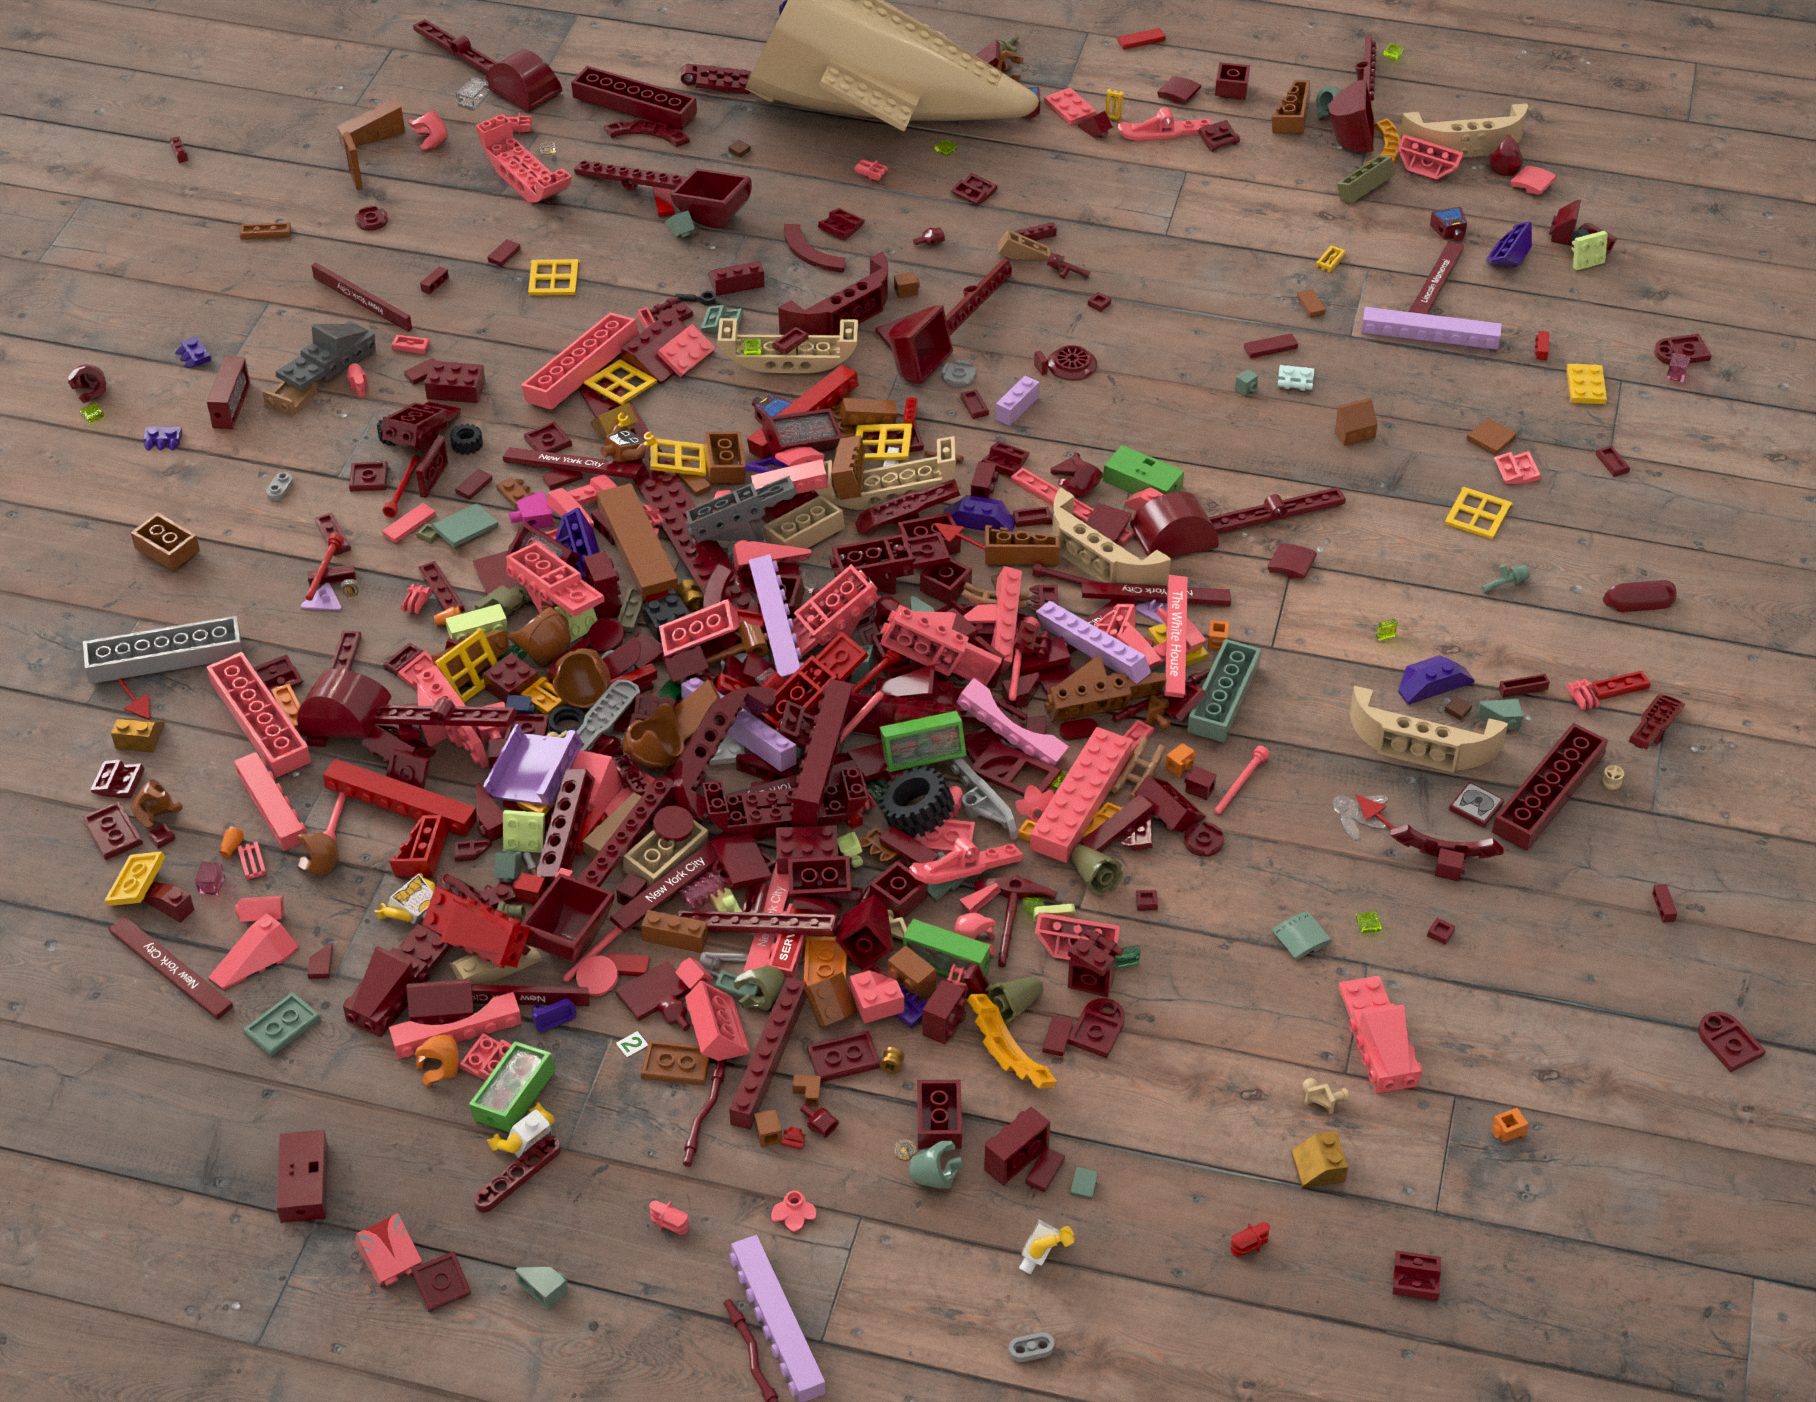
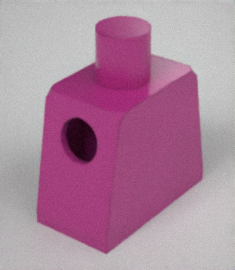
M543 491L518 500L516 502L517 511L508 513L510 523L521 521V523L525 522L537 529L554 527L553 513L550 507L546 505L547 499Z

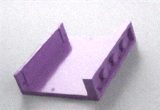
M515 724L483 787L492 799L551 806L560 790L561 779L564 776L565 769L571 768L583 742L574 730H569L565 738L524 734L519 724Z

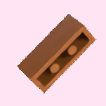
M843 398L840 410L843 425L895 424L898 414L894 400Z
M647 910L641 925L643 941L702 953L708 939V928L705 921Z

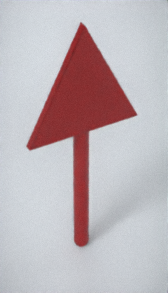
M934 523L948 543L957 536L986 550L985 546L959 534L964 527Z
M119 678L118 682L134 701L123 709L150 720L149 694L137 700L123 680Z
M1355 794L1366 821L1375 815L1390 829L1395 828L1379 814L1387 806Z

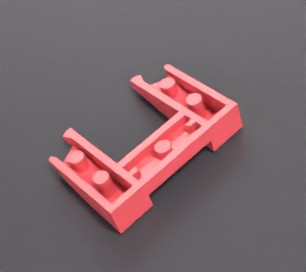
M603 474L591 478L590 485L568 492L563 488L548 492L546 505L561 517L578 507L591 527H594L593 520L582 508V505L597 501L596 492L617 486Z
M1163 608L1157 609V614L1167 626V611H1164ZM1188 618L1186 625V655L1202 648L1206 641L1204 636ZM1126 622L1122 627L1125 631L1123 634L1118 633L1116 639L1144 654L1150 670L1164 665L1166 662V641L1151 647L1144 637L1129 622Z

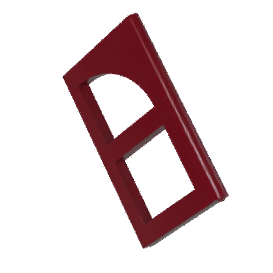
M996 740L991 742L971 767L979 777L1023 797L1026 789L1012 782L1026 765L1048 774L1037 787L1042 794L1050 788L1062 772L1060 768ZM999 760L1017 761L1004 778L983 770L987 765Z

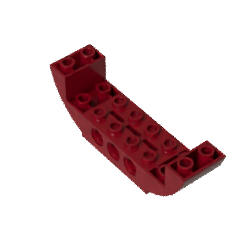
M882 251L870 258L869 276L806 310L802 309L792 300L778 307L779 334L785 335L797 327L809 335H840L841 319L858 320L859 325L881 313L888 299V261L884 252Z
M751 686L730 692L722 698L717 697L705 713L671 770L674 774L673 791L677 806L689 811L693 816V820L700 825L708 816V809L705 797L694 791L700 782L699 779L707 770L711 759L716 755L718 747L726 738L728 730L737 719L738 713L744 709L757 718L761 713L766 714L776 700L773 697L777 691L776 689Z
M860 766L841 768L839 783L828 784L816 826L837 825L857 813L866 803L868 794ZM722 781L702 783L709 817L718 828L735 836L751 833L754 839L776 837V828L805 827L792 823L793 815L789 814L792 804V793L796 788L725 795Z

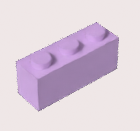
M1027 376L1018 381L996 403L995 420L1011 426L1039 398V381Z

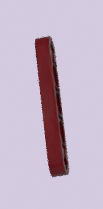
M608 736L617 745L606 756H611L620 769L624 766H631L625 772L628 788L632 793L635 792L642 796L650 786L649 781L630 755L623 751V745L618 738ZM616 755H623L622 757L614 758ZM632 777H639L638 779L630 780Z
M555 1136L544 1137L474 1195L477 1211L483 1213L491 1211L557 1157L561 1151L559 1139ZM532 1157L540 1158V1161L536 1164L528 1162ZM516 1170L524 1172L520 1177H513L512 1173ZM499 1184L507 1185V1188L503 1191L495 1189Z

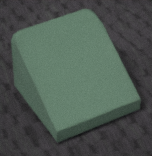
M1076 1167L1070 1194L1092 1199L1098 1172Z

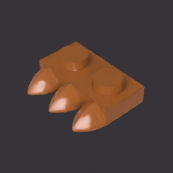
M511 477L496 484L501 495L517 509L516 502L536 493L529 492V486H522L524 480Z
M875 826L860 840L861 848L870 847V855L881 854L880 862H894L901 855L879 842V837L885 831Z

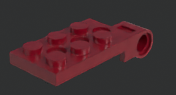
M685 64L682 66L681 82L685 85L690 86L696 82V88L750 94V91L746 90L745 87L751 76V71L697 64Z

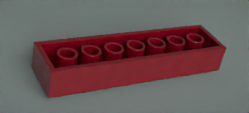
M586 66L571 82L573 98L649 121L664 123L676 129L683 130L697 114L696 97L590 66Z
M830 679L828 686L823 688L822 697L824 699L819 701L817 710L820 713L815 715L813 723L815 728L810 732V743L806 745L804 754L806 757L805 760L802 759L801 773L797 776L796 790H793L791 797L792 804L789 814L793 815L792 823L803 826L817 825L850 709L853 686L851 683Z
M1572 723L1495 816L1492 833L1527 851L1604 757L1608 740Z

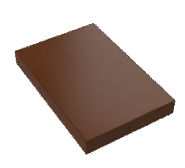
M349 131L343 132L349 172L356 189L360 190L363 189L357 150Z
M709 679L675 707L674 713L683 734L684 745L689 742L717 697L720 698L713 682Z
M649 1040L642 1066L641 1079L705 1086L711 1058L705 1057L700 1052V1046Z

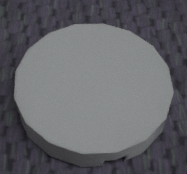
M955 360L953 363H947L943 367L942 378L950 386L965 387L975 381L976 368L970 362Z

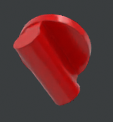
M790 1126L789 1130H784L781 1145L803 1150L806 1134L802 1133V1129Z

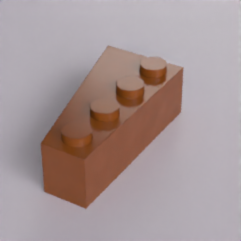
M1310 80L1293 81L1287 91V96L1282 99V104L1277 107L1276 113L1272 115V133H1304L1311 96Z
M396 97L391 98V101L386 104L378 105V108L372 111L364 112L358 118L354 117L338 125V136L343 147L345 148L343 132L349 131L355 147L405 133L402 107Z
M861 435L841 438L837 446L831 476L834 481V491L838 493L840 500L862 496L865 446Z
M985 525V564L1035 565L1036 562L1044 565H1059V536L1042 533L1030 535L1023 530H1019L1016 533L1008 531V528L1000 527V530L992 529L990 525Z
M492 630L485 633L496 659L510 648L505 630ZM479 640L466 649L471 662L485 653ZM455 646L431 655L434 666L436 665V660ZM459 655L446 664L452 677L465 668ZM488 658L474 667L477 674L490 664ZM466 673L455 682L457 688H460L471 679L469 674Z

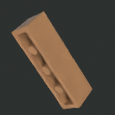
M633 792L583 840V850L586 856L591 859L596 857L642 796Z

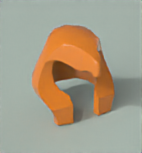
M432 1036L417 1048L415 1052L417 1069L423 1068L424 1061L427 1058H435L442 1061V1066L438 1070H429L424 1073L422 1081L425 1086H431L433 1082L457 1076L460 1064L458 1045L452 1036Z

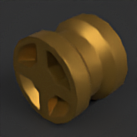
M887 1047L883 1052L884 1058L880 1062V1067L887 1073H899L905 1054L898 1048Z

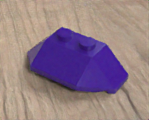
M1531 221L1516 224L1513 230L1508 232L1496 244L1486 261L1505 268L1519 266L1532 247Z
M965 495L945 508L943 514L950 512L956 526L985 531V525H990L992 529L1000 530V527H1003L1013 532L1015 526L1014 518L1001 500Z
M577 507L562 515V522L558 529L556 540L581 555L574 569L580 572L582 579L586 578L584 557L600 553L593 528L580 508Z
M1438 655L1406 666L1398 693L1409 705L1472 684L1475 680L1465 667L1451 659Z

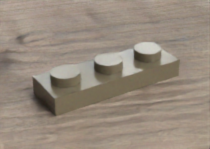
M629 586L617 619L624 627L625 632L634 633L641 615L642 604L645 603L637 587Z

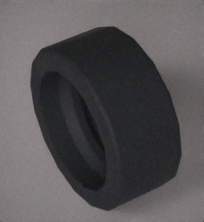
M562 706L555 709L549 716L550 732H556L560 735L565 730L577 731L584 722L585 715L583 711L574 706ZM567 719L579 722L572 728L564 729L556 726L560 721Z

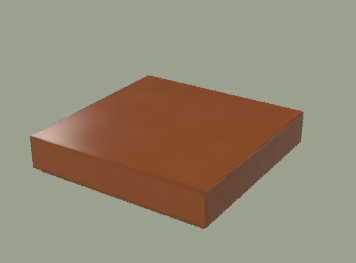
M1487 417L1467 435V440L1497 455L1516 438L1517 433Z

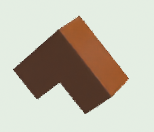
M794 1075L793 1093L805 1094L806 1105L819 1106L821 1076Z

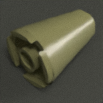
M1085 845L1076 847L1071 854V860L1089 890L1095 895H1105L1104 892L1108 890L1113 891L1119 885L1123 872L1121 871L1122 864L1118 860Z
M1032 976L993 983L986 988V991H988L989 999L999 1008L1004 1023L1009 1024L1043 994V983L1038 978Z

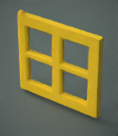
M554 259L530 261L529 296L576 295L578 263H580V260ZM557 265H571V274H556ZM538 266H552V274H537ZM551 280L550 288L536 289V281ZM570 280L569 288H555V281Z
M621 359L584 381L585 385L620 405H624L657 383V379ZM622 368L630 374L620 379L611 373ZM636 376L645 382L635 387L626 381ZM605 377L614 382V384L605 389L596 384V382ZM621 386L630 392L619 397L610 391Z
M912 423L857 425L855 436L861 435V438H863V432H880L879 440H863L864 445H878L877 453L865 454L864 461L909 459ZM888 431H904L903 439L886 440ZM889 444H902V452L885 453V447Z
M656 439V444L650 446V470L699 476L707 475L704 444ZM658 446L675 448V454L658 452ZM682 449L698 450L699 457L682 455ZM658 457L675 459V466L658 464ZM682 460L699 462V468L682 467Z
M1462 487V491L1444 524L1493 540L1513 503ZM1468 495L1482 499L1478 509L1463 504ZM1487 501L1502 506L1498 515L1483 511ZM1459 510L1474 515L1470 524L1454 520ZM1479 517L1494 521L1489 531L1474 526Z
M478 628L475 633L436 660L435 663L459 698L465 703L485 688L484 678L480 680L474 667L487 658L491 667L497 664L498 661L483 630ZM479 640L485 653L471 662L466 649ZM459 655L465 668L452 677L446 664ZM468 673L474 686L461 695L455 682Z

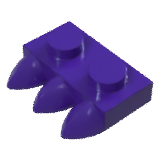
M198 337L181 342V346L175 352L178 355L183 354L180 361H187L184 367H196L212 361L211 355Z
M146 427L143 436L145 449L150 450L156 444L157 449L162 450L168 444L170 450H175L180 444L182 428Z
M901 985L899 987L904 995V1012L894 1016L912 1029L923 1020V1008L928 1001L917 1003L919 996L915 993L907 995L908 990L904 985Z

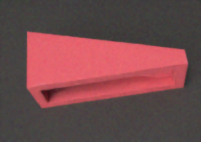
M648 307L638 310L637 319L645 329L655 322Z
M994 883L960 899V902L969 913H976L1000 893L1001 890L999 885Z

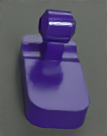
M563 999L545 1008L541 1004L535 1005L532 1008L534 1026L540 1033L568 1022L576 1016L575 1006L570 999Z

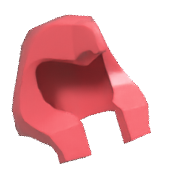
M430 111L416 120H409V124L417 134L429 135L423 144L419 146L422 150L436 148L447 139L446 126L435 111Z
M968 913L957 919L954 933L974 939L985 931L990 939H994L995 933L992 927L996 926V922L978 913ZM989 944L991 958L994 957L995 949L992 944Z

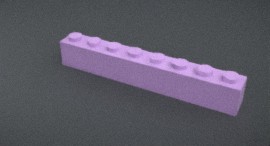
M1365 307L1361 333L1498 350L1502 324Z
M768 554L750 559L749 564L777 672L787 681L803 665V663H799V659H802L800 649L795 648V644H798L796 634L791 633V630L794 629L792 619L787 618V615H790L788 604L783 602L787 600L784 589L780 590L779 587L783 584L780 575H776V572L779 571L776 560L772 561L771 555Z
M1049 601L1036 611L1043 629L1058 638L1063 637L1065 642L1092 658L1101 655L1104 665L1119 674L1126 673V677L1132 679L1136 684L1151 673L1144 654L1057 604Z
M695 677L682 683V701L704 682ZM718 692L720 698L724 697V695ZM744 709L738 713L737 719L728 730L727 735L781 772L796 765V744Z
M757 1234L731 1243L732 1253L729 1254L730 1261L733 1267L737 1266L739 1270L737 1274L741 1285L745 1284L747 1287L745 1291L748 1301L750 1303L753 1302L756 1307L754 1308V1313L758 1321L762 1320L764 1325L762 1330L766 1340L770 1339L773 1344L771 1345L773 1356L775 1359L779 1358L781 1362L779 1367L783 1377H788L790 1382L788 1387L791 1395L796 1396L798 1402H806L826 1394L825 1380Z

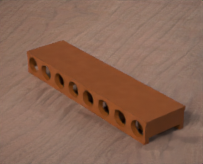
M629 483L596 492L600 512L642 600H646L648 595L674 589L675 592L678 591V578L632 484Z

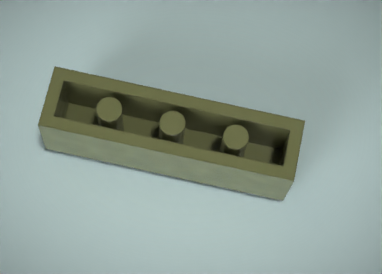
M1379 155L1339 181L1337 186L1340 201L1355 203L1357 199L1367 195L1368 192L1378 188L1380 184L1394 176L1395 170L1392 157Z

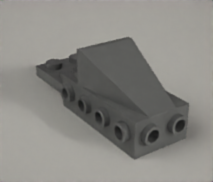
M352 321L345 324H314L311 326L313 343L300 350V357L278 369L276 377L300 391L321 378L327 381L347 369L351 364L357 363L375 352V334Z
M790 475L755 489L753 483L685 511L688 519L686 525L691 538H696L697 543L704 540L757 541L749 521L761 519L766 515L763 508L773 507L782 500H790L797 492Z

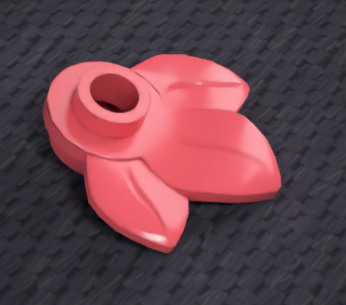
M1029 785L1025 790L1024 799L1015 801L1017 811L1021 815L1028 816L1031 821L1038 822L1054 796L1053 791L1048 790L1042 794L1037 787ZM1036 810H1040L1042 814L1040 816H1035L1034 812Z
M799 1191L788 1192L783 1202L776 1204L771 1213L773 1222L784 1221L786 1227L792 1232L799 1231L803 1227L805 1219L813 1220L816 1218L814 1205L806 1202L805 1197Z

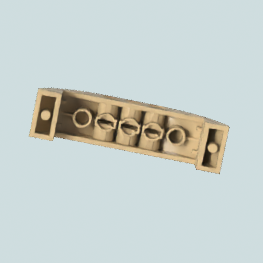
M1528 104L1511 105L1509 117L1423 123L1419 112L1403 113L1400 138L1404 134L1463 152L1462 158L1489 156L1490 153L1496 151L1507 134H1510L1517 143L1520 141L1524 131Z
M720 318L718 345L732 361L753 371L779 374L817 373L838 366L853 353L857 346L858 320L841 319L840 336L809 335L808 340L784 355L772 348V343L783 335H738L737 318Z
M955 436L937 439L936 457L863 471L862 496L857 498L840 500L838 493L834 491V481L831 476L833 462L832 460L824 461L823 465L829 487L815 491L837 506L848 509L867 510L905 494L920 492L950 480L955 470Z

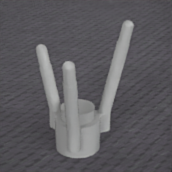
M703 952L700 957V964L710 975L718 978L719 973L713 970L718 969L720 961L746 963L747 959H744V954Z

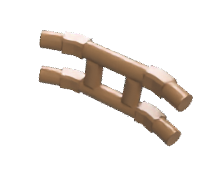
M968 582L964 584V591L961 596L972 604H997L995 591L984 590ZM1028 592L1019 594L1018 610L1028 607Z
M1141 737L1133 756L1122 774L1115 781V784L1111 787V792L1117 793L1128 780L1136 783L1128 798L1131 801L1136 798L1135 791L1147 775L1152 776L1162 760L1166 747L1159 744L1151 762L1145 761L1141 757L1149 740ZM1136 765L1146 769L1142 777L1131 773Z

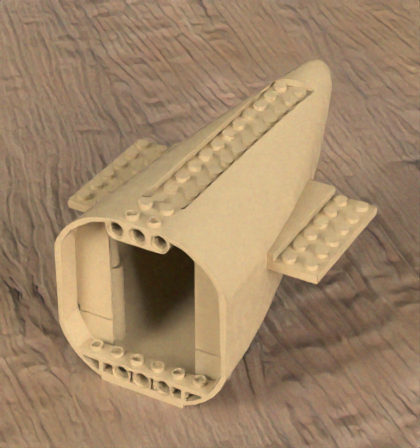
M788 0L745 87L746 90L769 102L778 100L808 109L879 118L902 131H905L909 120L962 121L1023 117L1032 113L1037 108L1039 102L1037 95L1030 89L949 40L941 32L931 29L928 25L921 23L884 0Z

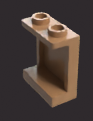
M282 381L272 392L267 390L263 392L265 405L295 415L318 391L317 383L314 382L300 391Z

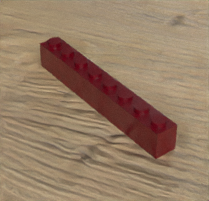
M786 977L729 1108L730 1125L751 1130L755 1121L754 1114L759 1112L806 1001L807 995L804 987L807 986L806 981Z

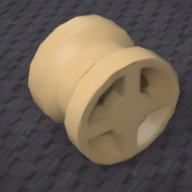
M1616 765L1606 767L1602 778L1603 786L1609 790L1619 789L1624 778L1623 769Z

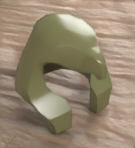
M766 965L740 974L734 981L735 989L738 990L747 982L752 981L762 989L764 994L763 997L745 995L738 1001L741 1008L744 1010L748 1007L770 1010L775 1004L785 981L783 972L779 968Z

